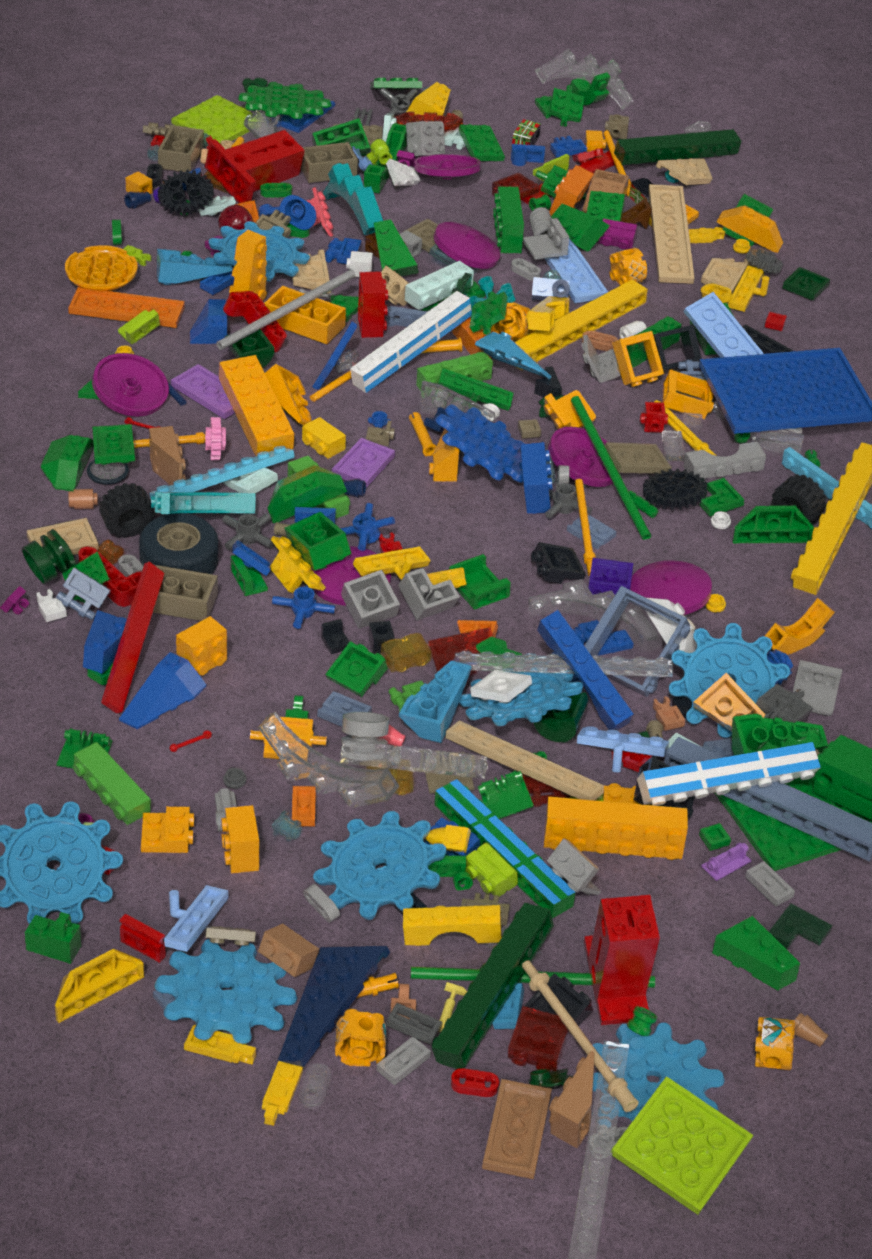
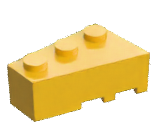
M434 83L414 98L406 113L420 121H439L444 113L451 89L444 84Z

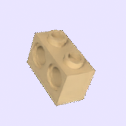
M385 266L381 273L382 278L386 279L388 300L395 305L399 303L405 306L407 304V301H405V285L409 284V282L391 268Z

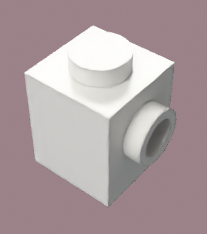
M351 251V257L347 258L346 269H352L355 272V277H359V272H371L373 253Z

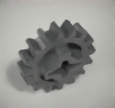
M754 248L749 249L745 257L748 262L754 265L753 267L763 269L766 274L772 272L775 274L780 273L783 267L782 261L777 260L774 253L762 248L757 250Z

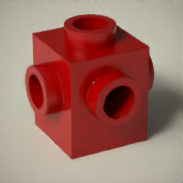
M645 402L644 413H640V424H643L644 432H663L664 425L668 423V413L665 412L664 402Z

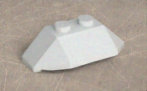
M647 598L684 616L685 610L679 603L674 604L665 599ZM646 611L667 644L677 626ZM688 619L690 632L680 642L679 650L693 653L697 649V644L693 638L695 626Z

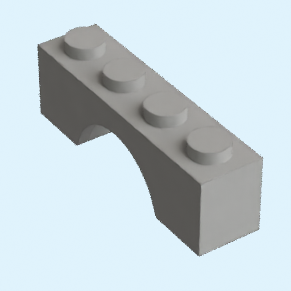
M758 442L739 444L738 451L726 457L715 456L705 450L691 451L685 453L683 467L687 469V473L694 471V475L700 474V478L704 477V479L751 471L756 472L764 470L766 454Z

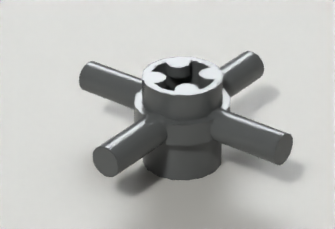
M384 87L381 89L380 93L391 101L390 114H394L396 118L404 117L406 114L415 122L420 121L406 113L410 107V100L418 93L415 88L407 95L398 94L396 96H393Z
M563 483L556 487V492L549 490V497L553 499L554 505L545 512L546 517L551 518L557 512L569 514L574 509L579 511L576 486ZM586 505L587 514L590 515L592 508Z
M266 513L258 519L255 515L244 514L237 521L225 515L222 521L236 529V536L225 543L226 549H232L233 544L238 540L246 545L259 542L268 548H272L274 543L271 539L260 534V527L269 522L271 516Z

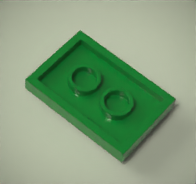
M460 125L459 132L471 157L477 158L480 161H504L505 155L491 126Z
M132 424L92 427L95 464L106 465L109 463H129L135 461Z

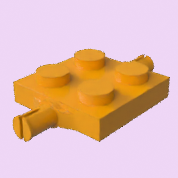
M269 716L268 724L264 731H250V740H263L264 758L309 761V753L313 744L326 746L327 736H314L313 719Z

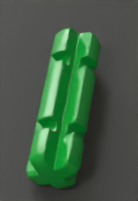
M629 491L639 510L651 518L658 514L659 511L655 506L650 505L649 502L636 495L633 491Z

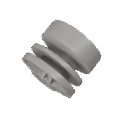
M371 712L343 714L342 732L349 735L341 738L343 746H341L340 754L350 759L363 761L386 758L387 749L385 747H387L388 741L381 738V736L388 734L389 717Z

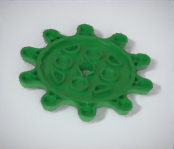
M270 82L267 87L250 85L248 86L247 93H240L238 97L239 101L247 102L245 109L266 111L265 116L276 117L279 114L289 115L294 119L303 118L302 114L306 113L323 115L322 107L329 108L332 106L329 99H324L323 91H308L304 89L302 84L283 86L277 82Z

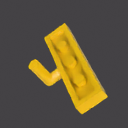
M747 266L732 294V299L728 303L729 308L745 312L754 294L760 296L767 294L769 277L763 276V269ZM762 279L761 288H757Z
M419 546L355 558L353 565L362 577L382 570L384 574L395 572L399 579L402 580L411 569L426 567L431 560Z

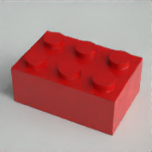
M359 272L358 322L361 338L383 337V331L387 330V322L384 319L388 312L387 305H385V301L388 300V289H386V279L382 278L381 272Z

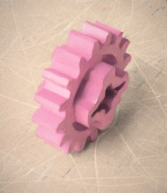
M211 417L210 427H206L205 450H210L211 460H220L221 450H225L226 427H221L220 417Z

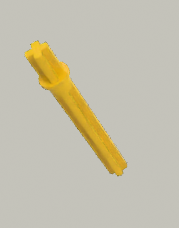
M665 407V412L668 413L667 424L695 451L705 450L715 455L709 449V445L706 442H702Z

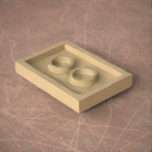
M87 518L27 530L29 542L35 540L41 547L40 536H47V532L54 529L66 541L72 555L78 554V551L86 546L98 550L97 539Z

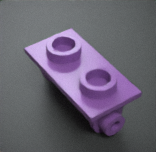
M737 843L735 847L717 857H711L701 867L713 879L718 881L747 865L752 860L746 856L748 846L745 843Z

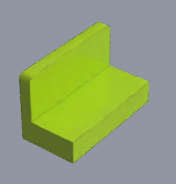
M565 154L544 163L543 166L533 170V175L535 176L537 170L547 174L554 165L568 171L569 155Z
M154 309L150 312L144 310L120 327L118 333L130 344H134L160 325L159 315Z

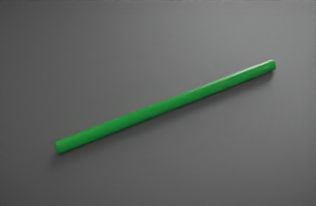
M579 396L572 397L571 403L642 540L650 539L651 533Z
M411 966V979L474 981L480 969ZM538 971V973H547L549 978L554 973L560 978L564 976L573 985H592L590 973ZM525 972L518 983H530L531 978ZM650 976L648 988H655V976Z

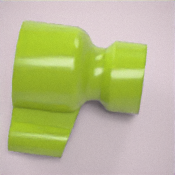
M382 139L372 142L371 152L366 155L372 164L379 160L381 164L386 165L388 160L392 159L389 147Z

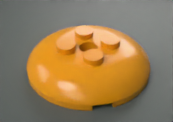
M106 245L86 247L83 252L71 254L65 262V273L68 279L78 287L92 291H113L122 288L134 279L138 270L137 260L134 256H129L124 249Z

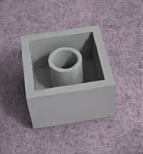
M382 570L346 582L343 585L341 596L359 629L369 626L370 622H380L397 616L400 603Z

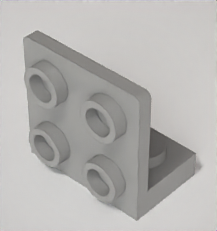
M557 218L550 220L548 234L523 238V242L534 259L568 255L569 236Z

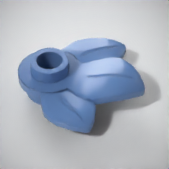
M353 146V152L360 162L358 165L365 172L368 165L373 164L367 156L362 157L359 149Z

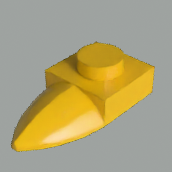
M446 825V827L431 830L425 839L430 844L440 843L445 845L446 850L466 853L471 830L466 827Z

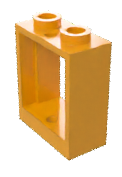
M652 331L612 342L624 385L631 384L634 387L641 385L643 380H647L648 383L658 380V376L664 374ZM643 342L652 373L635 377L627 346Z
M669 370L663 383L662 402H664L665 407L705 419L707 413H711L714 402H712L714 394L708 382ZM676 391H679V392H682V393H686V394H689V395H692V396L701 398V400L696 399V398H692V397H689V396H686V395H683V394H680V393H676Z

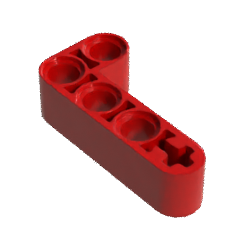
M252 291L231 292L223 307V311L227 315L232 317L243 316L248 324L271 313L261 298ZM276 320L261 328V331L274 346V352L280 351L287 337L286 332Z
M90 546L82 547L78 551L79 563L98 551ZM99 553L109 576V580L102 584L111 590L108 597L118 606L127 607L132 605L142 571L125 577Z

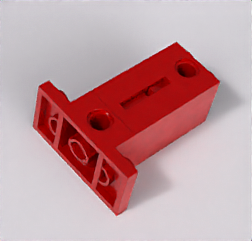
M286 130L225 149L216 139H213L209 143L205 168L238 203H244L252 200L253 192L260 190L262 184L280 183L298 176L305 150Z
M650 895L601 899L594 934L592 936H584L583 942L601 1025L628 1023L629 1019H632L634 1016L635 1006L649 1010L646 992L660 940Z

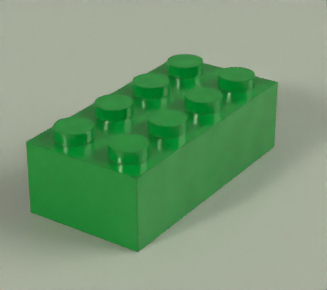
M498 187L497 193H494L495 208H493L497 246L500 247L501 253H522L524 221L519 187Z

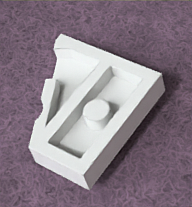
M392 159L388 160L386 165L395 186L416 185L419 183L420 178L414 168Z

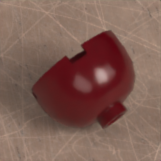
M240 205L227 206L221 211L218 219L219 229L223 226H230L236 230H243L246 222H254L250 212Z

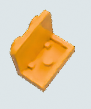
M578 390L558 400H555L552 394L545 396L544 410L548 416H551L557 429L563 427H584L571 403V398L574 396H579L592 422L595 421V413Z

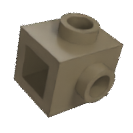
M619 114L610 115L609 121L605 122V131L608 130L612 138L627 139L629 117Z

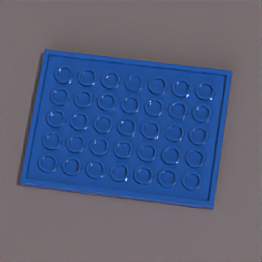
M841 348L700 359L699 367L734 434L872 421V401Z

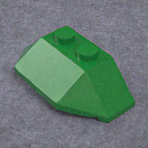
M69 435L51 442L42 461L41 470L55 489L74 491L94 448L93 440L88 437Z
M313 465L279 480L267 509L274 524L294 516L295 507L312 508L347 492L341 475Z
M755 506L734 527L732 543H807L808 540H812L814 526L796 506Z

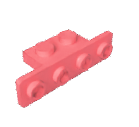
M314 187L312 189L314 198L307 200L316 210L317 217L313 226L321 222L328 235L332 237V229L334 227L330 221L331 216L327 211L326 198L322 191L319 192Z

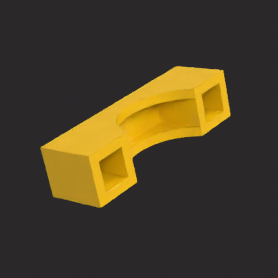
M556 296L545 298L527 313L528 329L542 331L553 329L555 327V319H559L569 313L570 298H559Z
M500 905L403 909L405 945H430L436 936L446 932L465 933L474 938L477 943H499L502 938Z

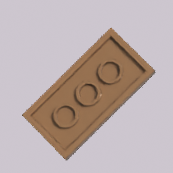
M501 1079L482 1169L534 1179L552 1089Z

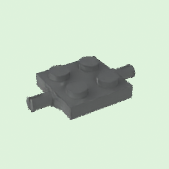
M778 684L760 696L756 702V705L765 713V718H782V721L793 723L796 721L801 722L813 710L812 706L801 699L805 695L803 690L797 689L792 693Z

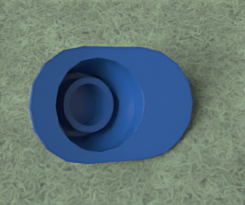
M289 195L280 204V213L282 212L285 216H290L291 220L289 223L301 230H307L314 225L317 217L316 210L306 200L296 195Z

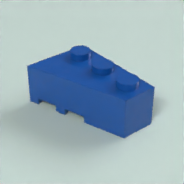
M544 442L521 444L527 513H545L550 509L549 490H553L552 478H548V476H551V465L546 463L550 462L549 450H545Z
M97 610L84 645V668L103 674L114 662L127 621L126 618Z

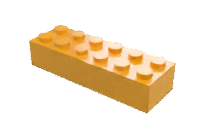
M256 355L219 362V381L254 454L257 456L260 452L274 451L273 448L277 446L293 449L294 432Z
M548 797L544 826V848L555 850L564 838L569 840L581 852L615 853L623 856L638 855L646 858L662 857L670 860L682 859L688 830L687 808Z

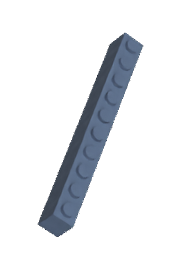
M677 737L666 752L664 763L672 767L724 757ZM777 781L772 782L771 785L766 787L754 785L744 791H738L737 788L722 794L869 862L872 859L871 822L786 784H781Z

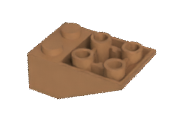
M596 169L582 211L587 213L591 191L619 193L626 196L629 176Z
M173 426L149 428L150 461L153 471L169 485H173L174 481L186 480L185 474H182L183 470H186L185 459L182 458L179 436L174 433Z
M592 1050L586 1058H581L576 1067L577 1072L573 1078H567L560 1097L555 1096L549 1107L551 1111L549 1123H551L550 1133L575 1148L579 1147L591 1129L595 1052Z

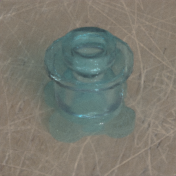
M284 810L272 825L274 829L273 835L281 834L290 842L292 839L296 840L300 836L302 827L299 820L294 821L287 817L288 812Z

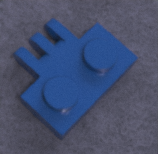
M566 136V139L565 137H560V140L558 137L554 138V143H551L550 150L557 158L565 154L571 156L585 152L587 147L581 139L573 140L571 136Z

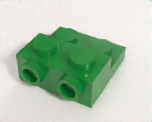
M350 641L325 675L327 679L362 697L372 683L377 684L388 667L385 662L386 659L378 653L373 654L364 645H356Z

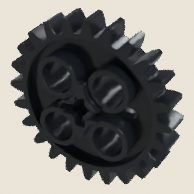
M189 169L186 170V173H183L182 170H180L179 174L173 172V177L168 175V180L163 179V184H159L160 189L157 190L161 207L164 206V210H169L170 214L175 211L176 216L180 213L183 216L189 213L191 216L193 211L198 214V209L205 210L204 205L209 206V201H213L212 196H214L211 179H208L207 175L202 176V172L196 174V170L189 173ZM182 183L186 184L189 203L186 202Z
M679 468L676 471L669 469L668 472L661 470L660 474L654 472V476L649 475V479H645V483H643V496L645 500H650V504L656 503V507L662 505L663 509L670 507L673 510L674 507H678L681 510L682 506L689 508L690 504L696 506V502L701 503L702 499H705V495H707V482L704 481V477L700 478V474L694 475V471L687 473V469L682 472Z

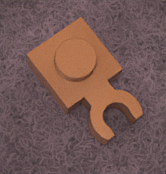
M667 696L664 697L663 704L654 699L653 709L656 711V718L663 725L664 731L685 726L683 715L677 706L670 707V699Z

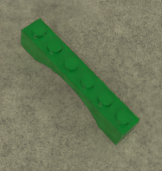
M393 123L388 132L386 144L389 147L392 160L397 162L398 150L404 151L407 147L406 125ZM379 160L374 165L369 164L364 172V187L371 186L373 192L380 193L390 176L387 165L381 164Z

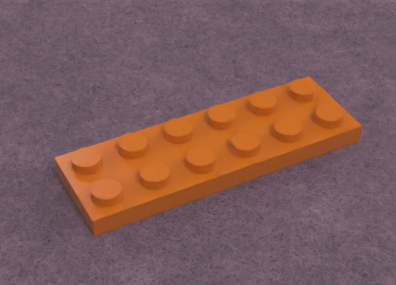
M78 287L68 310L69 314L129 322L144 310L150 312L154 309L159 315V326L177 328L185 308V301L112 291H92Z

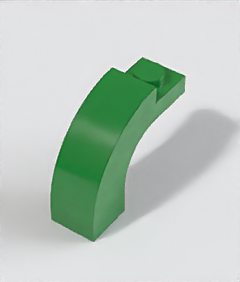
M608 72L596 75L591 84L585 76L574 79L570 86H573L572 93L584 96V105L603 101L609 94L606 87L611 76Z

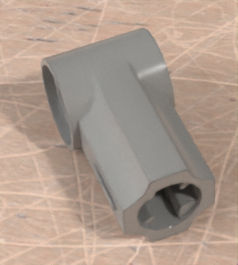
M228 788L220 789L219 792L215 793L217 832H222L221 818H225V808L237 807L235 794Z

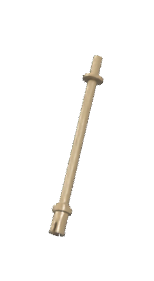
M525 961L522 964V968L531 978L529 988L532 991L539 990L587 1056L591 1050L595 1052L594 1065L609 1084L608 1093L618 1100L625 1112L634 1110L639 1102L627 1088L628 1084L625 1079L617 1078L547 985L550 979L548 974L538 973L530 961Z

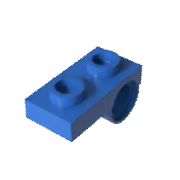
M512 144L511 161L513 165L524 166L526 162L544 163L545 146Z

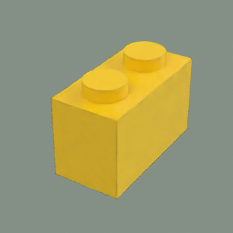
M318 417L302 426V441L304 444L315 449L318 454H322L329 459L345 450L346 435L322 418Z

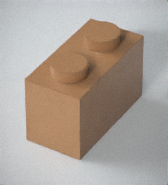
M280 924L264 932L258 952L296 977L313 968L319 948L286 925Z

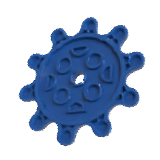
M452 404L445 408V412L450 417L444 414L436 417V423L448 431V433L442 436L443 442L449 446L459 448L464 453L462 459L467 465L474 467L479 464L489 471L490 476L498 481L502 480L503 474L506 473L515 481L523 482L521 444L525 443L511 438V434L506 430V425L503 422L497 421L492 423L488 421L475 407L470 408L464 413Z

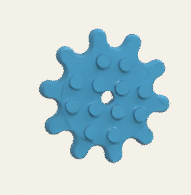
M246 222L243 230L223 226L220 231L225 238L209 239L210 248L221 251L214 254L215 263L220 265L232 264L235 266L237 263L234 260L237 238L247 230L265 236L267 245L266 281H272L275 273H284L294 277L299 271V268L294 264H307L310 259L307 253L297 251L303 247L304 240L300 238H285L283 236L284 229L280 226H273L269 230L260 229L255 222Z
M736 623L728 624L725 629V635L720 639L711 637L707 630L699 628L693 633V638L697 644L696 651L686 653L677 650L672 654V662L683 669L684 677L679 681L672 682L669 685V692L674 697L683 696L691 700L692 707L686 714V719L690 724L695 725L703 719L709 718L694 708L693 702L725 673L734 679L735 683L755 704L758 698L774 687L778 680L789 676L790 668L786 664H772L768 661L767 653L772 648L770 638L762 636L753 643L745 642L741 636V627ZM717 723L719 736L722 738L732 736L731 731Z
M545 664L535 665L530 670L524 672H517L513 668H504L500 671L530 675L532 684L507 703H500L490 699L482 700L481 698L471 696V693L461 695L459 703L462 707H471L466 710V715L470 720L489 717L492 718L496 726H504L516 718H526L530 722H539L542 719V715H545L548 710L569 709L571 698L567 696L580 694L583 684L581 682H570L574 675L573 670L570 669L549 673L547 672L548 666ZM477 679V680L472 681V682H471V687H473L475 684H477V683H478L479 681H481L482 679Z
M66 802L61 812L55 817L45 815L41 806L33 803L25 808L27 822L23 828L13 829L10 826L1 825L0 842L5 845V852L0 857V876L5 879L6 886L0 891V907L8 908L15 903H25L29 908L27 914V922L29 924L35 915L46 918L47 914L53 911L70 914L72 923H80L83 919L81 904L84 900L93 898L100 902H107L113 896L111 887L103 882L102 875L107 870L119 868L123 863V857L119 852L105 851L101 847V840L110 832V824L106 820H98L91 825H83L78 820L79 805L75 802ZM58 860L61 864L55 870L47 867L48 862Z
M395 811L385 813L380 824L373 827L365 825L361 819H353L347 824L348 831L350 832L347 840L344 842L330 840L322 844L321 852L326 857L331 858L332 863L326 868L317 870L313 875L314 881L321 886H336V890L329 898L334 902L338 910L349 903H359V913L366 920L375 918L378 909L385 904H394L402 912L403 909L412 908L414 901L411 893L415 889H435L438 887L440 876L438 873L429 870L428 866L435 861L442 860L446 855L445 845L440 843L428 845L423 842L424 838L430 833V823L421 820L411 827H401L399 825V814ZM382 863H385L387 865L381 868H377V870L375 868L376 865H380Z
M207 939L201 946L202 953L199 956H190L184 952L175 951L169 958V964L178 971V974L162 975L155 981L154 987L158 992L171 994L176 999L165 1007L164 1016L169 1020H178L185 1017L191 1018L196 1022L194 1036L200 1040L210 1039L215 1031L226 1030L232 1034L233 1039L237 1043H249L252 1039L250 1029L255 1025H263L271 1030L282 1029L284 1020L282 1015L275 1010V1007L279 1005H293L297 1001L294 989L283 987L276 983L278 979L286 975V971L274 962L266 964L255 959L257 951L252 943L242 945L239 950L230 952L224 951L219 947L218 943H212L210 939ZM230 986L232 987L231 990H229V989H228V990H222V989H221V988H230Z
M662 1022L655 1027L654 1033L650 1036H641L629 1029L627 1024H622L616 1030L619 1045L608 1047L600 1043L593 1044L617 1078L625 1079L628 1084L627 1088L639 1102L634 1110L625 1112L618 1100L608 1093L609 1084L600 1072L594 1073L593 1091L601 1092L606 1097V1103L600 1107L597 1113L602 1121L611 1122L618 1117H627L633 1121L666 1076L719 1111L717 1104L706 1097L705 1092L712 1087H721L725 1082V1078L720 1070L707 1069L699 1064V1060L707 1052L703 1041L694 1040L689 1044H679L672 1039L670 1025ZM647 1076L659 1077L660 1081L657 1083L647 1080Z

